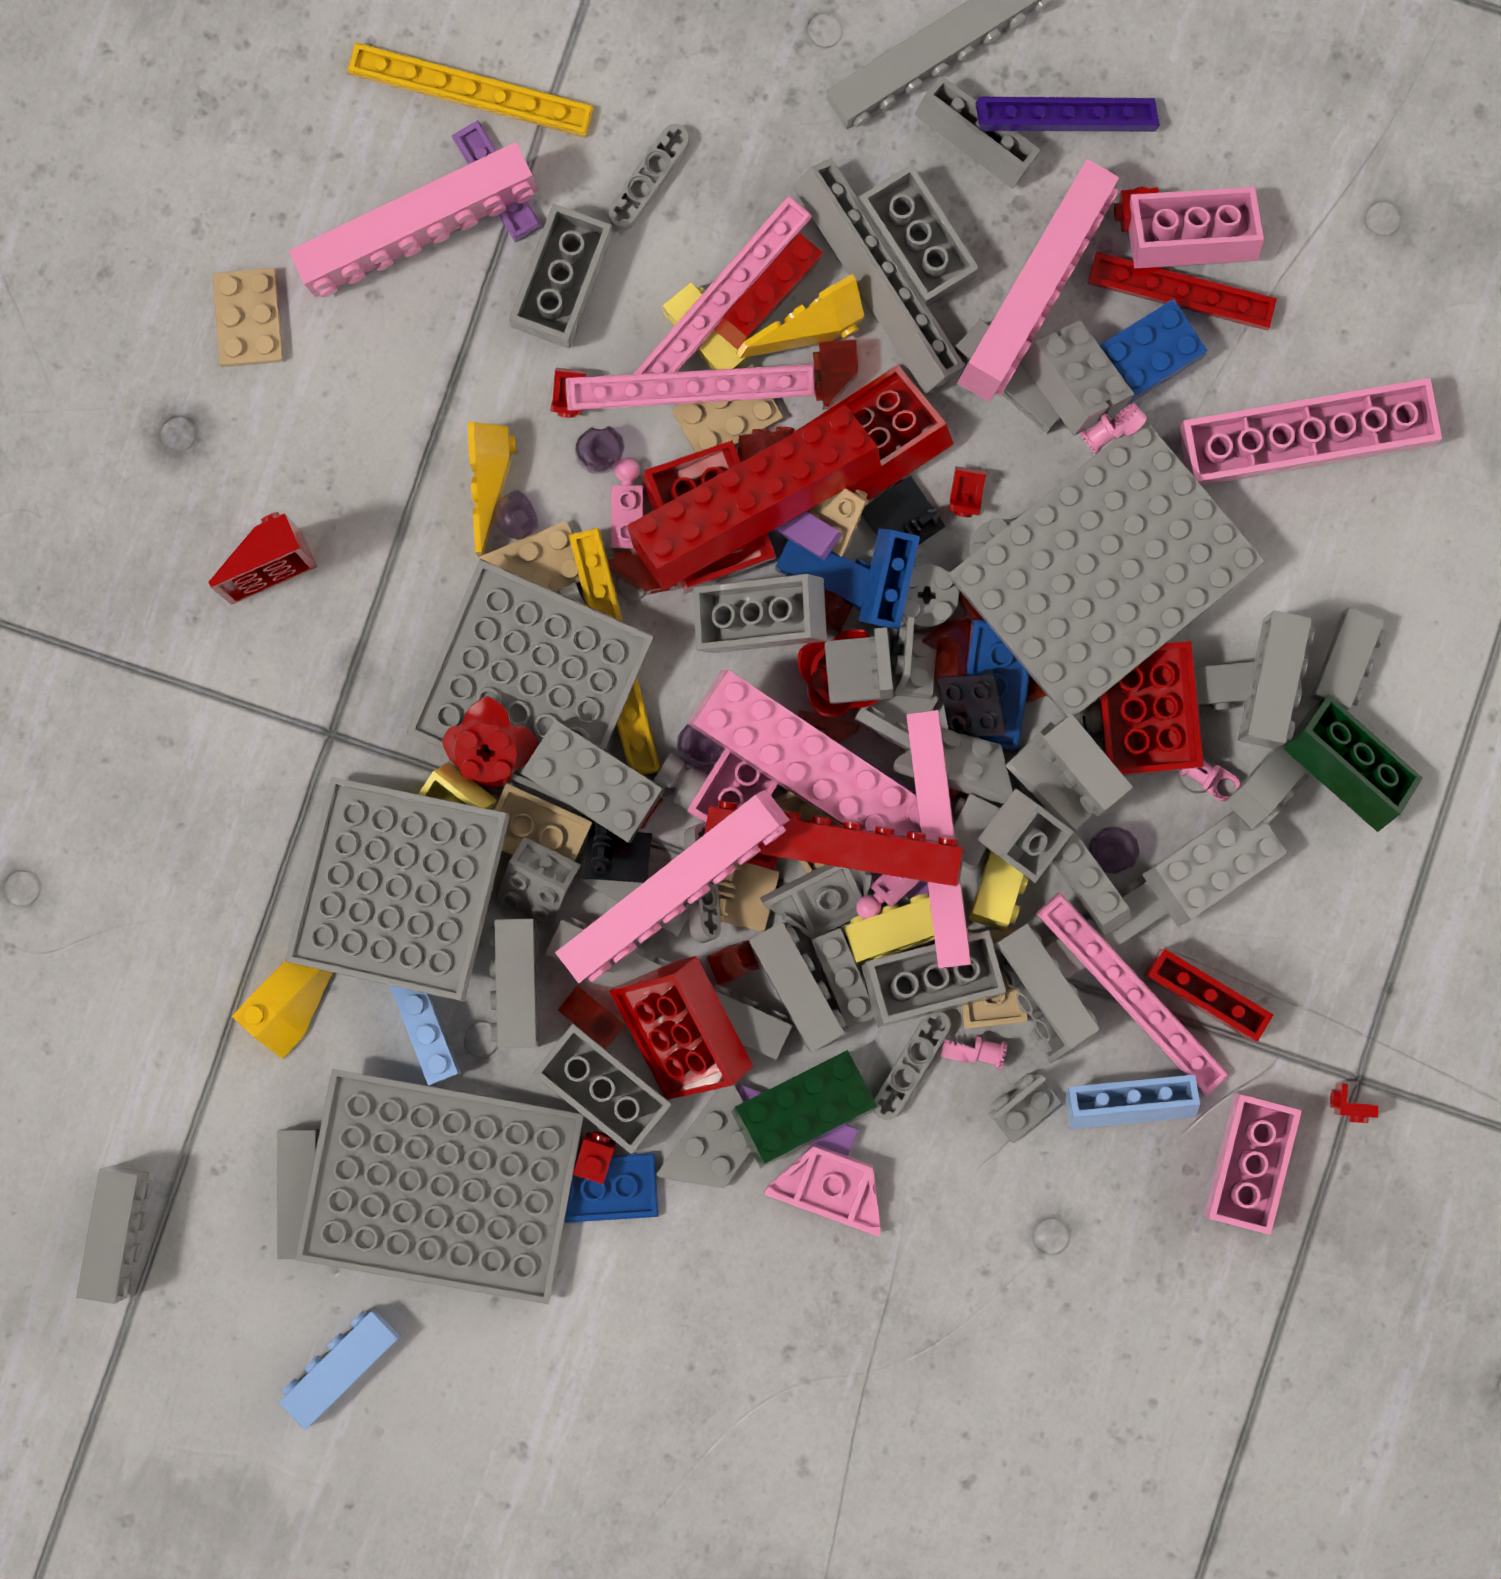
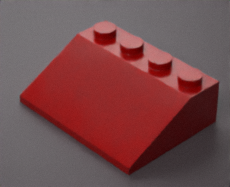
M898 364L795 431L801 430L846 405L876 443L879 450L882 469L847 488L853 493L856 490L864 491L867 493V500L878 495L954 445L947 423Z
M733 440L646 469L643 472L642 481L652 508L656 510L741 463ZM768 534L760 536L681 580L680 583L684 594L692 592L693 587L710 586L776 558Z
M275 512L261 519L262 523L251 530L209 580L210 587L231 605L317 567L303 533L285 513L279 515V512Z
M1191 641L1165 643L1098 698L1102 716L1103 750L1124 777L1204 767Z
M697 956L674 961L609 990L664 1097L668 1100L733 1086L754 1067Z

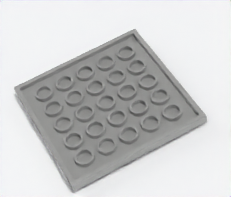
M480 559L407 733L443 748L442 740L446 731L452 726L461 725L471 705L489 696L503 705L508 712L509 721L512 725L528 728L538 739V745L554 720H557L605 751L655 635ZM483 745L482 750L487 753L494 751L489 750L488 745ZM525 766L512 774L511 779L564 802L522 775L521 772Z
M331 777L285 962L465 1002L510 815L495 810Z

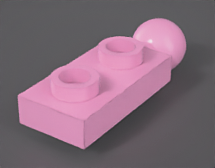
M623 458L615 466V474L621 481V485H611V549H634L627 525L643 517V485H633L639 476L640 468L638 463L631 458Z
M882 874L871 885L875 894L873 896L865 895L858 900L856 905L858 915L864 920L879 915L881 904L886 902L892 907L920 880Z

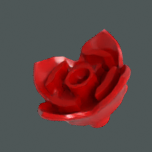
M848 629L839 633L831 641L868 638L870 636L864 629ZM827 641L807 643L799 650L798 670L808 685L807 697L809 703L818 715L838 717L844 715L852 708H866L879 701L831 704L825 642Z
M489 696L471 705L465 714L462 724L450 727L442 740L443 748L449 760L460 769L462 776L486 787H499L508 783L512 778V774L527 764L539 742L528 728L512 725L509 721L508 712L503 705ZM483 745H488L489 750L494 751L487 753L482 750Z

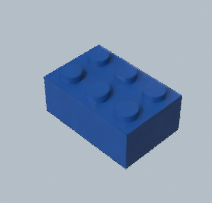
M1174 299L1099 345L1134 393V396L1126 406L1201 360L1208 351Z

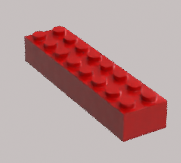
M844 405L628 524L627 529L633 548L661 588L665 590L881 470L878 446L848 407Z

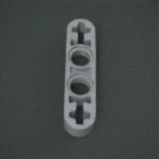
M672 124L662 131L611 204L609 220L615 229L628 230L637 222L687 150L689 134L683 126ZM677 133L681 134L682 144L675 143L670 154L674 155V157L671 158L666 153V149L670 145V138L668 136L675 137ZM661 157L666 161L667 166L662 172L656 173L649 168V162L653 158ZM643 182L649 187V192L645 197L638 198L632 194L631 188L635 183ZM627 196L633 203L628 210L630 219L626 220L623 218L619 222L617 221L615 211L619 210L622 212L626 208L628 202L624 198Z
M699 823L685 830L684 851L704 836L706 824ZM713 882L708 884L711 890L704 895L706 904L703 903L701 898L691 905L688 903L690 932L699 943L714 940L719 937L721 932L718 884L715 885Z
M944 1012L924 1016L874 1097L877 1107L873 1111L879 1118L884 1120L895 1118L908 1100L950 1030V1019ZM938 1016H941L943 1018L941 1024L945 1027L943 1031L936 1030L931 1038L937 1039V1042L933 1046L928 1039L918 1035L921 1030L925 1034L929 1032L931 1025L927 1023L929 1018L936 1019ZM917 1042L926 1044L929 1049L928 1056L922 1061L915 1060L911 1055V1047ZM901 1069L908 1070L912 1075L911 1084L905 1088L898 1087L894 1081L895 1073ZM890 1084L894 1090L904 1093V1096L901 1100L898 1096H895L892 1101L895 1110L882 1114L880 1112L881 1106L878 1102L880 1099H888L891 1092L885 1091V1089Z

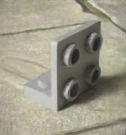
M907 616L904 624L900 625L897 636L894 635L892 640L891 654L896 655L895 665H891L892 684H894L893 695L931 699L933 696L937 636L914 634V617Z
M887 627L875 628V637L825 642L831 704L893 699Z
M934 694L931 699L893 695V699H882L872 706L861 707L854 722L899 748L908 751L911 747L906 714L932 711L938 701V697Z
M524 837L509 861L496 899L507 907L514 908L532 917L537 922L552 926L565 894L581 865Z
M1027 1073L1014 1084L1017 1087L1016 1091L1010 1096L1003 1093L990 1104L993 1110L988 1114L1012 1143L1017 1141L1062 1103L1044 1082L1046 1078L1042 1074L1036 1073L1033 1075L1032 1073Z

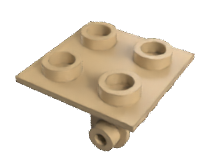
M845 489L807 510V512L837 529L842 534L832 549L833 552L841 557H844L847 547L850 546V540L857 529V523L861 520L862 511L868 503L866 499L867 493L861 490H856L853 493Z
M736 862L733 864L736 871L718 883L720 922L763 933L770 909L764 907L760 897L776 889L780 872L748 863L740 865Z

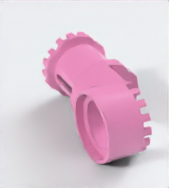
M1135 403L1128 405V409L1124 407V410H1121L1113 419L1104 413L1097 424L1088 431H1081L1080 436L1085 443H1089L1087 447L1091 445L1090 450L1097 454L1113 438H1120L1123 434L1129 436L1138 431L1145 423L1147 416Z
M1203 760L1204 767L1185 769L1179 772L1180 775H1188L1201 783L1204 790L1221 802H1225L1230 796L1225 797L1218 793L1217 784L1220 780H1231L1235 790L1241 785L1235 775L1219 765L1213 766Z
M976 1035L972 1048L969 1045H960V1043L955 1045V1042L952 1041L951 1043V1041L945 1040L941 1057L964 1063L981 1061L996 1066V1069L1001 1070L1008 1042L1003 1041L1001 1044L983 1040L982 1036Z

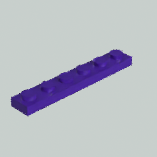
M979 96L975 103L980 131L1156 132L1160 126L1155 98Z

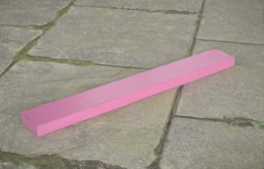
M788 195L633 374L679 372L717 328L725 313L812 219V215Z
M814 364L566 378L568 410L816 396Z
M939 711L906 714L921 833L926 834V839L938 841L939 836L955 838ZM961 880L957 886L928 882L938 968L971 965Z
M1058 892L1036 913L1185 1075H1195L1197 1088L1203 1095H1209L1229 1076L1062 893Z

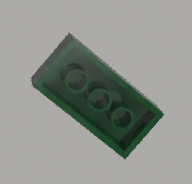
M1329 694L1305 715L1294 731L1291 740H1288L1283 748L1376 832H1379L1401 814L1423 779L1421 775Z
M846 1050L735 1106L731 1113L761 1169L871 1113L877 1105L849 1051Z

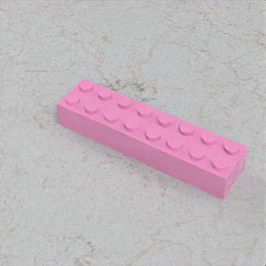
M514 142L289 250V253L304 285L315 297H328L338 291L337 287L347 282L349 284L357 283L366 277V273L374 269L381 271L389 268L394 264L393 260L403 255L411 257L418 254L422 250L421 247L430 242H433V244L441 243L450 237L449 233L460 228L461 230H468L477 225L479 219L487 215L494 217L503 213L507 205L516 201L518 204L529 201L539 189L517 142Z
M1086 159L957 382L958 385L988 402L991 401L995 393L1001 396L1119 192L1114 188L1119 179L1118 176Z
M1431 378L1184 420L1178 427L1185 467L1201 486L1431 447L1442 440Z
M729 670L720 671L687 724L827 817L832 818L839 825H843L844 821L863 823L862 829L875 831V826L894 828V834L907 836V831L921 832L917 796Z
M767 790L754 795L556 951V955L578 983L587 978L590 982H593L613 967L610 963L612 959L617 963L637 948L634 943L636 940L641 944L662 929L659 922L663 921L667 924L687 909L684 906L686 901L691 905L711 890L708 885L710 882L716 885L736 871L733 864L738 862L742 865L759 853L761 849L758 845L761 842L767 845L786 831L783 825L789 821V818Z

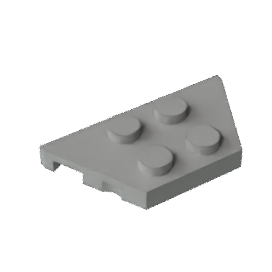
M941 727L949 788L1004 804L1013 791L1001 745ZM911 749L895 760L894 772L914 777Z
M823 865L760 897V900L764 907L779 914L783 920L792 926H796L803 934L813 940L859 916L856 911V905L861 897L868 895L872 874L866 871Z
M735 1084L716 1090L656 1175L659 1178L718 1188L726 1187L751 1152L731 1113L735 1106L744 1102Z

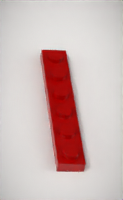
M1100 252L1095 253L1087 283L1092 286L1166 304L1174 299L1181 309L1266 331L1270 328L1277 298L1158 267L1134 268V262L1131 260Z

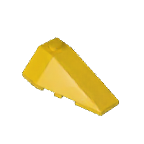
M851 274L818 294L819 297L807 309L803 305L795 308L784 319V324H781L780 321H775L744 341L736 352L737 356L745 358L828 343L839 337L845 340L854 335L859 330L858 324L864 318L857 281L854 275Z
M468 422L469 464H471L472 472H474L471 482V494L473 503H475V509H473L475 553L477 557L485 554L511 466V454L517 453L516 435H510L508 426Z
M284 961L231 1017L256 1040L284 1059L305 1036L333 972Z

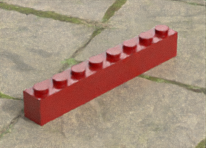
M719 800L718 805L709 806L705 834L737 810L738 803ZM782 810L789 818V821L783 825L786 831L773 842L767 845L761 842L758 845L761 849L758 854L950 886H957L960 882L965 850L964 845H958V839L939 836L938 841L928 840L925 833L907 831V836L894 834L895 829L890 827L875 826V831L862 829L863 823L844 821L843 825L831 824L832 818L816 815L812 816V820L799 818L800 813Z

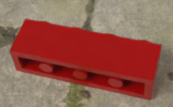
M799 233L725 313L715 331L738 350L742 343L751 338L813 271L823 252Z
M1165 948L1158 950L1143 975L1251 1042L1259 1041L1274 1014Z

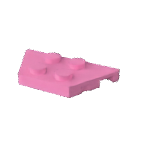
M813 1144L765 1189L764 1195L872 1235L880 1236L881 1225L874 1166Z

